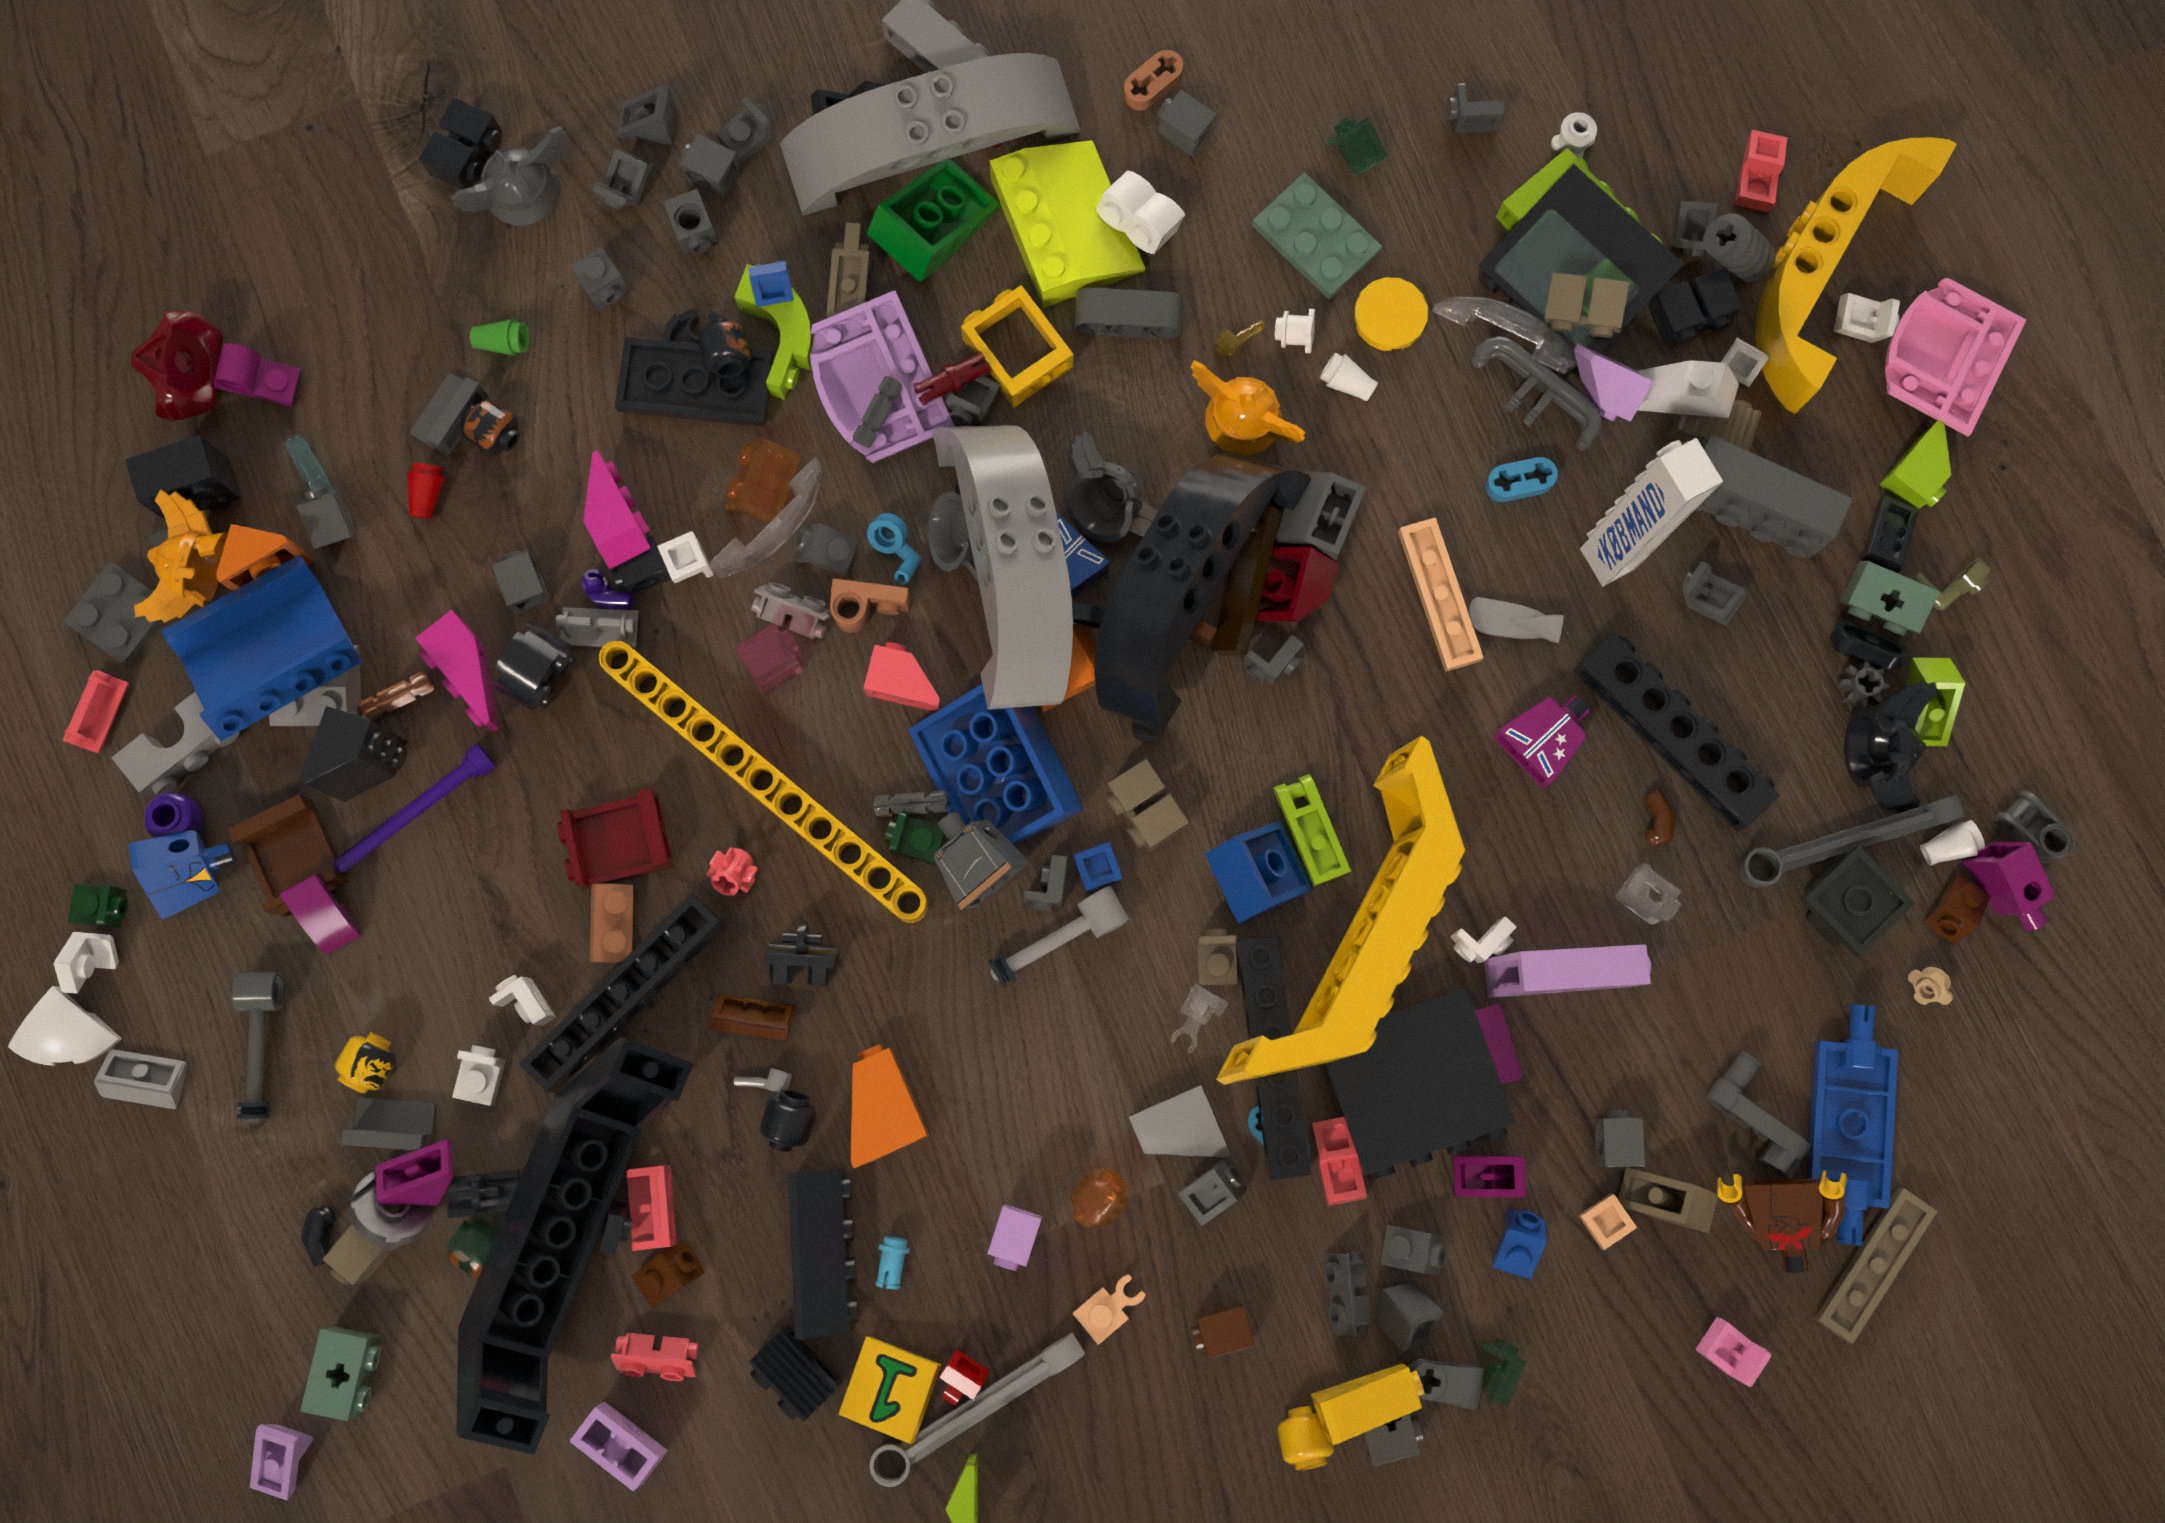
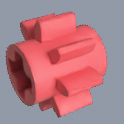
M729 848L726 855L716 851L709 863L711 867L706 875L711 878V884L716 891L724 895L735 896L739 889L748 893L755 881L754 876L758 867L753 866V859L746 851L738 848Z

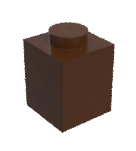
M1241 1303L1195 1316L1198 1326L1191 1327L1197 1351L1204 1350L1208 1359L1255 1346L1246 1312Z

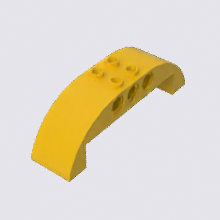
M1933 137L1907 138L1888 142L1871 149L1849 163L1832 181L1816 203L1810 201L1801 216H1798L1786 235L1789 238L1784 246H1781L1775 254L1776 258L1773 266L1775 269L1761 295L1755 323L1756 348L1770 356L1762 367V371L1775 396L1788 411L1796 414L1820 390L1837 360L1833 355L1797 335L1879 189L1913 205L1941 174L1957 143L1949 139Z

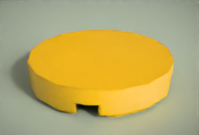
M1385 277L1373 281L1361 291L1355 304L1354 320L1358 334L1370 346L1379 350L1392 351V349L1410 347L1420 338L1428 321V306L1425 298L1412 283L1401 278Z

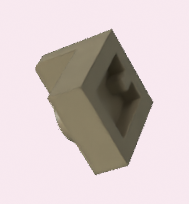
M1228 929L1205 930V936L1196 939L1198 986L1238 984L1237 935L1228 936Z

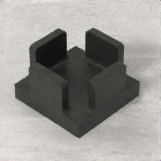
M1860 846L1853 848L1842 860L1830 864L1804 889L1807 894L1800 899L1811 911L1805 916V919L1831 945L1842 943L1855 957L1862 956L1915 904L1903 889Z

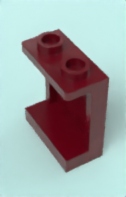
M649 788L636 791L637 796L577 811L569 809L560 811L562 821L557 822V830L561 843L567 844L570 858L565 859V868L570 882L575 881L576 886L588 889L595 883L609 884L674 868L657 792Z

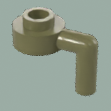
M1980 558L1972 561L1952 579L1948 587L1939 593L1933 607L1937 610H1944L1959 596L1967 592L1971 595L1979 592L1990 581L1986 575L1990 572L1991 568ZM1920 571L1910 578L1938 590Z

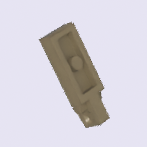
M846 223L844 243H836L835 248H832L826 319L867 302L871 256L869 245L862 244L863 231L859 223Z

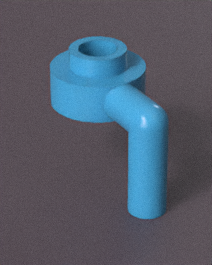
M882 513L869 525L867 538L872 547L877 551L886 554L895 552L904 561L894 575L895 581L904 585L908 583L920 565L921 557L905 541L908 532L902 519L891 513ZM885 527L891 529L894 533L888 532Z

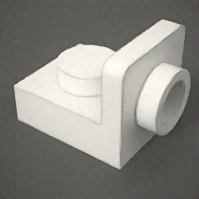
M73 932L54 961L61 992L75 994L79 992L85 980L92 976L94 968L116 969L119 964L114 939L111 935Z
M511 976L498 984L495 988L497 993L489 998L492 1005L500 1007L505 1006L516 998L518 1002L514 1004L515 1009L526 1023L531 1021L533 1025L544 1026L556 1018L531 978Z
M472 1045L471 1052L459 1050L457 1058L462 1059L452 1098L494 1106L506 1060L495 1058L496 1050Z

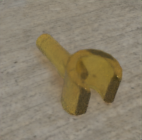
M1260 320L1245 330L1240 331L1237 335L1226 328L1217 337L1218 342L1215 344V347L1226 356H1232L1244 341L1265 329V324Z

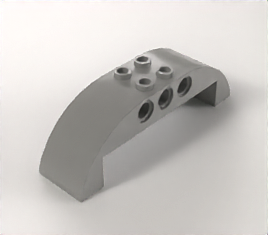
M1011 53L955 64L845 99L822 110L798 125L783 139L780 146L802 215L804 216L837 206L836 192L1042 131L1046 143L1079 133L1080 128L1058 60L1043 54Z
M1019 426L936 428L933 432L939 467L955 466L993 653L980 673L987 709L1061 704L1064 701L1071 669L1073 647L1072 597L1067 562L1054 501L1041 455L1029 434Z

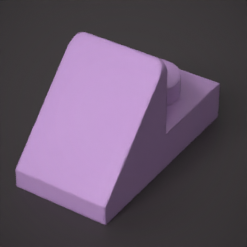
M260 1424L255 1433L250 1488L288 1501L296 1489L299 1460L312 1443L313 1436L277 1424Z

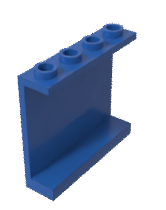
M301 555L161 630L165 641L181 659L204 708V711L199 713L202 720L220 741L362 663L358 652L321 584Z

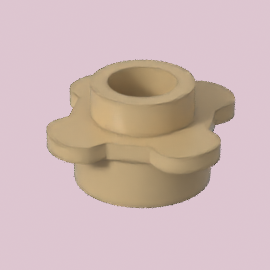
M1927 967L1921 972L1913 970L1908 975V980L1915 989L1914 999L1918 1003L1926 1005L1929 1002H1940L1943 1005H1947L1952 1001L1953 995L1948 991L1951 987V980L1943 970L1936 967Z

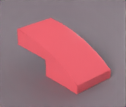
M1756 130L1750 132L1741 166L1734 205L1768 213L1772 211L1776 202L1779 174L1785 163L1787 137Z
M1344 1117L1313 1122L1311 1126L1327 1206L1366 1199L1367 1193L1359 1159Z

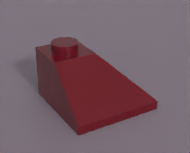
M1312 547L1273 548L1255 621H1300L1330 599L1339 563Z

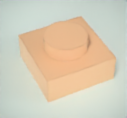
M1611 1193L1578 1215L1603 1250H1606L1637 1228L1619 1200Z

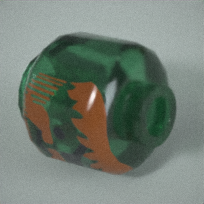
M481 1218L471 1223L465 1220L445 1245L450 1249L447 1256L448 1261L471 1279H478L498 1230Z

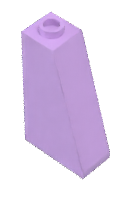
M1646 945L1520 951L1488 958L1484 961L1487 998L1624 988L1651 984V961L1647 955Z

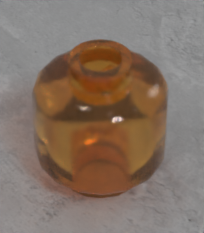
M1104 1168L1102 1171L1098 1169L1088 1171L1071 1191L1070 1201L1075 1209L1072 1215L1086 1228H1091L1092 1225L1099 1228L1109 1227L1128 1205V1195L1126 1193L1128 1186L1126 1182L1108 1168Z

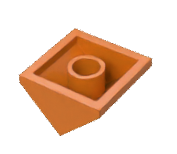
M231 524L216 578L221 584L234 591L299 555L303 557L307 565L312 564L314 561L309 554L284 535Z

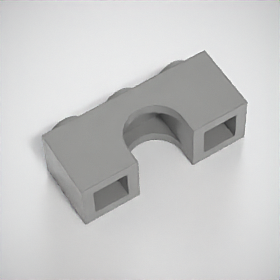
M196 691L174 708L184 722V734L177 744L164 748L158 739L142 733L111 757L139 793L155 798L159 794L171 792L177 786V781L181 777L204 766L211 753L219 747L228 746L238 738L239 732L223 741L217 738L199 714L204 711V708Z

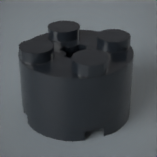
M528 621L524 624L529 629L526 634L523 635L517 631L501 654L494 668L501 674L498 682L492 678L490 679V687L530 710H534L538 706L546 709L557 692L552 687L560 674L564 677L568 675L577 657L572 655V645L534 622Z

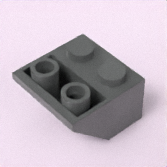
M1301 471L1308 474L1311 481L1294 510L1277 505L1276 509L1281 511L1282 514L1274 543L1283 547H1312L1336 561L1366 486L1331 472Z

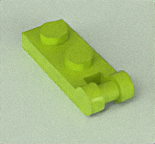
M1311 775L1301 776L1298 778V782L1288 786L1283 783L1273 787L1276 800L1283 811L1313 887L1350 873V867ZM1304 796L1308 805L1296 809L1293 800Z

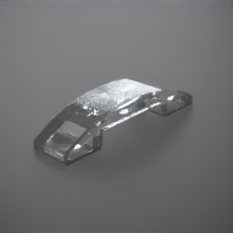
M1473 296L1446 298L1433 306V312L1462 326H1466L1476 321L1477 317H1480L1537 344L1531 358L1563 374L1573 369L1577 364L1576 356L1570 347L1554 330H1551L1548 325L1532 314L1518 307L1494 299Z
M814 457L788 483L795 498L746 547L735 537L709 563L715 575L719 578H724L757 565L775 553L794 535L813 508L822 485L824 471L817 458Z

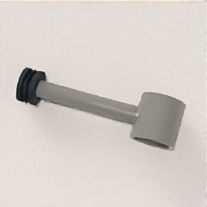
M1108 886L1081 901L1077 906L1083 916L1007 959L1000 953L998 954V960L996 958L994 962L992 959L988 960L993 979L998 980L1002 987L1007 986L1006 981L1009 982L1012 979L1014 982L1017 980L1013 974L1014 972L1089 929L1098 939L1127 923L1130 919L1112 887Z

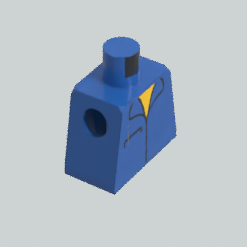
M193 830L129 844L132 871L161 919L168 918L217 894L220 890L217 870L236 864L235 855L229 842L206 849L199 834Z

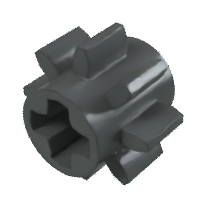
M1868 661L1859 664L1857 669L1852 665L1845 668L1843 673L1847 679L1836 684V687L1842 689L1844 696L1841 702L1849 701L1856 703L1857 710L1866 708L1868 702L1873 706L1883 702L1878 693L1890 688V685L1884 683L1882 677L1883 668L1879 670L1869 668Z

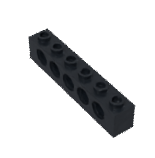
M1612 632L1573 672L1736 832L1748 828L1780 796L1773 789L1775 787L1773 781L1763 772H1756L1746 762L1747 758L1742 750L1733 744L1728 745L1718 735L1719 730L1716 725L1708 718L1700 717L1690 707L1691 702L1682 692L1672 690L1662 680L1663 675L1657 667L1640 659L1635 654V647L1628 639L1623 636L1618 637ZM1616 668H1623L1629 673V684L1622 683L1616 678ZM1644 694L1655 698L1657 702L1656 711L1645 707L1643 703ZM1671 721H1676L1683 726L1685 730L1684 738H1679L1672 733L1670 728ZM1699 748L1710 752L1712 756L1711 765L1701 762L1698 756ZM1728 775L1735 777L1739 781L1740 790L1738 793L1728 788L1726 783Z
M691 894L556 1026L519 1065L545 1092L558 1093L726 926L724 922L700 898Z
M1278 937L1238 941L1236 955L1248 1040L1263 1035L1272 1041L1292 1035ZM1297 1069L1254 1078L1268 1181L1312 1175Z

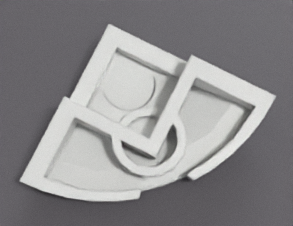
M52 986L24 1019L11 1039L8 1048L27 1060L43 1065L55 1066L57 1063L69 1061L81 1064L106 1053L122 1038L95 1013L87 1012L67 993L61 992L60 987Z

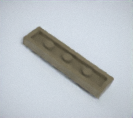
M1898 1187L1890 1199V1209L1885 1208L1863 1241V1246H1860L1814 1319L1847 1343L1853 1344L1938 1211L1905 1188Z

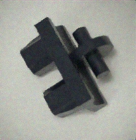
M800 921L797 932L783 931V943H769L768 951L764 952V964H769L772 983H792L794 980V966L808 967L809 985L826 987L830 982L832 971L839 959V947L817 946L822 945L823 934L809 933L808 922Z
M520 1170L453 1177L447 1188L448 1218L506 1212L520 1180Z

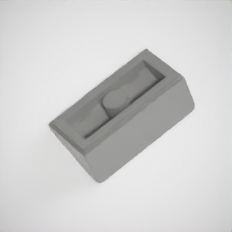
M110 1049L94 1080V1084L99 1094L105 1098L176 1109L180 1101L188 1063L186 1061Z

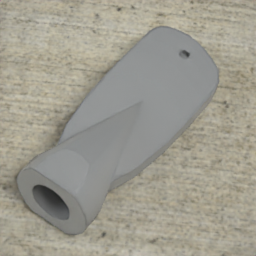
M1481 597L1474 598L1469 608V616L1473 628L1481 634L1512 639L1544 638L1550 642L1559 643L1564 620L1563 615H1545L1538 610L1523 605Z

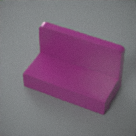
M1495 1004L1475 1010L1501 1085L1522 1079V1071L1501 1006Z

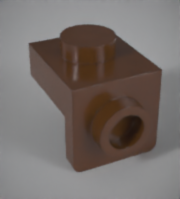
M1957 874L1948 882L1939 906L1926 916L1924 923L1951 943L1957 944L1979 927L1991 896Z
M682 1240L660 1253L631 1275L651 1308L654 1309L683 1287L703 1275L704 1269L687 1243Z

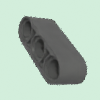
M1083 288L1076 292L1074 329L1086 335L1155 339L1177 338L1181 335L1183 298L1177 293L1165 291Z

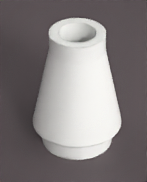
M1336 352L1332 355L1320 375V379L1327 382V387L1359 397L1364 401L1370 398L1378 384L1346 354L1341 356Z
M1959 820L1930 841L1920 845L1924 859L1930 866L1940 862L1976 856L1978 850L1985 848L1982 834L1972 820L1964 823Z

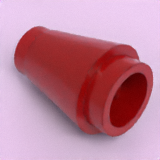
M412 463L411 471H407L408 516L432 520V514L445 481V477H442V467Z

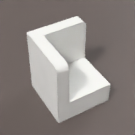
M693 531L657 546L674 583L700 572H703L707 578L714 575L701 544Z

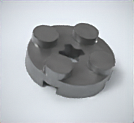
M376 1171L368 1174L358 1183L347 1212L348 1218L355 1229L365 1239L377 1244L379 1248L386 1251L395 1250L401 1245H407L417 1240L426 1231L433 1215L431 1205H400L397 1214L387 1212L384 1209V1204L376 1201Z

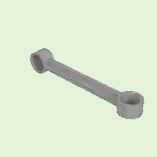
M1073 1332L1054 1342L1039 1353V1355L979 1392L974 1400L968 1399L920 1430L914 1444L904 1441L902 1443L889 1441L880 1445L870 1460V1473L873 1479L885 1487H894L901 1484L907 1478L913 1464L1048 1377L1061 1372L1085 1355V1352ZM895 1450L904 1457L906 1468L900 1477L887 1478L879 1472L877 1460L881 1452Z

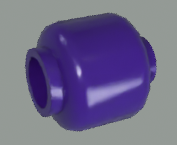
M173 792L159 794L153 798L145 808L143 816L145 828L154 838L190 830L200 834L205 822L204 812L198 802L190 797Z

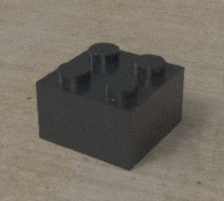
M200 434L125 459L137 501L165 521L166 519L160 506L155 502L161 489L168 495L176 491L185 500L191 499L199 511L222 510L230 505L229 502L241 499L229 458Z

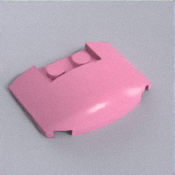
M1947 277L1937 284L1939 287L1928 292L1925 290L1920 294L1900 318L1894 334L1891 336L1885 364L1887 393L1936 420L1939 419L1945 425L1968 437L1972 433L2026 319Z

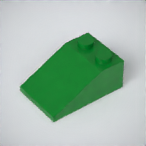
M949 158L939 162L880 203L866 234L914 278L922 282L941 268L999 210L1001 204Z

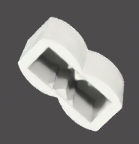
M1126 171L1103 193L1096 208L1099 216L1108 225L1125 232L1135 246L1150 254H1155L1177 232L1185 216V213L1178 204L1169 197L1156 193L1147 180L1132 171Z

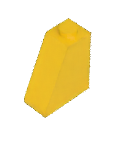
M1402 1363L1312 1393L1311 1397L1323 1433L1335 1445L1421 1409L1419 1397L1424 1395V1389L1417 1371L1410 1372L1409 1367Z

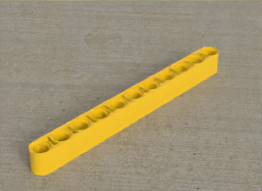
M615 640L608 642L602 647L599 653L600 665L617 683L882 905L907 923H915L925 917L928 911L927 898L922 890L628 644ZM619 654H628V662L624 667L612 669L614 657ZM653 677L657 679V685L653 691L649 693L640 692V685L646 678ZM684 701L686 704L684 713L678 717H670L668 714L670 706L674 702ZM705 725L714 726L715 732L710 740L705 742L698 741L697 733L701 727ZM731 750H743L744 756L738 765L728 766L726 764V756ZM762 773L772 774L773 782L768 789H755L754 783L757 776ZM791 797H799L802 800L800 811L793 815L785 814L783 811L785 801ZM827 821L832 826L829 836L821 840L813 838L812 829L815 824ZM847 846H858L861 849L859 860L853 864L842 862L841 854ZM878 870H886L891 875L889 884L882 889H875L870 883L872 874ZM909 894L918 896L920 898V907L917 911L906 914L900 910V901L904 896Z

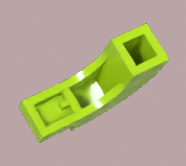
M747 264L734 298L741 312L763 318L779 330L780 345L766 385L771 396L785 400L788 390H793L797 384L800 371L797 367L810 371L812 369L810 357L814 334L811 335L812 326L806 308L793 288L794 301L757 307L748 269L755 266Z

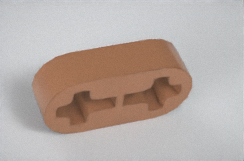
M1162 50L1129 75L1125 80L1123 93L1126 104L1134 110H1146L1181 81L1183 74V60L1180 55L1172 50ZM1162 64L1165 67L1173 65L1172 74L1168 71H1165L1160 76H1158L1160 74V68ZM1148 85L1146 96H1143L1141 93L1133 95L1135 86L1138 89H1143Z

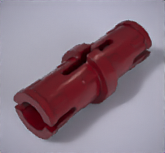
M978 351L953 366L948 363L941 367V372L914 383L913 388L916 395L931 389L918 398L921 404L925 406L951 391L955 394L962 390L963 385L989 374L990 367L988 362L973 368V366L982 363V360L985 359L982 352Z

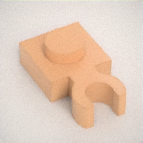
M1129 1274L1122 1276L1117 1281L1114 1293L1110 1295L1102 1287L1073 1312V1315L1098 1345L1129 1319L1122 1309L1126 1305L1134 1306L1139 1304L1145 1297V1293L1142 1290L1133 1297H1128L1124 1294L1123 1288L1125 1284L1132 1279Z

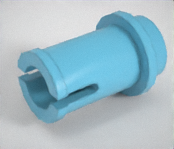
M885 1236L883 1244H879L878 1249L882 1250L878 1277L875 1283L876 1286L883 1288L884 1285H887L886 1289H901L900 1283L905 1254L910 1253V1248L907 1247L908 1240Z

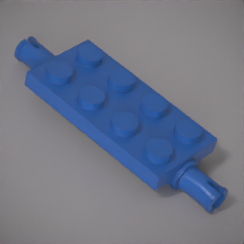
M1850 1004L1849 1038L1845 1039L1844 1043L1815 1041L1809 1144L1811 1148L1808 1151L1806 1179L1821 1178L1822 1171H1827L1826 1176L1832 1182H1839L1841 1173L1847 1175L1844 1191L1846 1214L1837 1230L1836 1243L1863 1246L1864 1210H1868V1206L1890 1209L1898 1050L1877 1047V1042H1873L1875 1006L1865 1007V1005Z

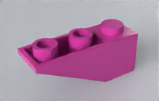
M597 450L592 453L583 522L609 569L650 549L643 535L650 530L640 511L631 513L630 509L635 507L636 504L627 487L623 486L618 489L616 484L623 480L612 461L605 464Z
M450 610L415 638L423 648L418 654L432 670L438 667L443 672L446 678L441 682L454 698L457 699L460 696L464 698L469 705L465 712L479 728L485 724L496 732L499 729L493 689L490 687L491 678L485 646L465 621L453 610Z

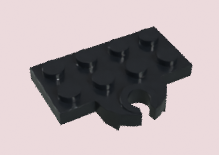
M697 309L688 310L678 316L674 314L665 327L662 340L625 336L615 401L617 412L765 427L770 395L766 381L774 362L775 356L773 351L750 349L751 359L741 374L730 378L718 377L716 374L705 369L698 345V336L693 334L694 327L699 322ZM712 310L708 316L710 322L715 319H725Z

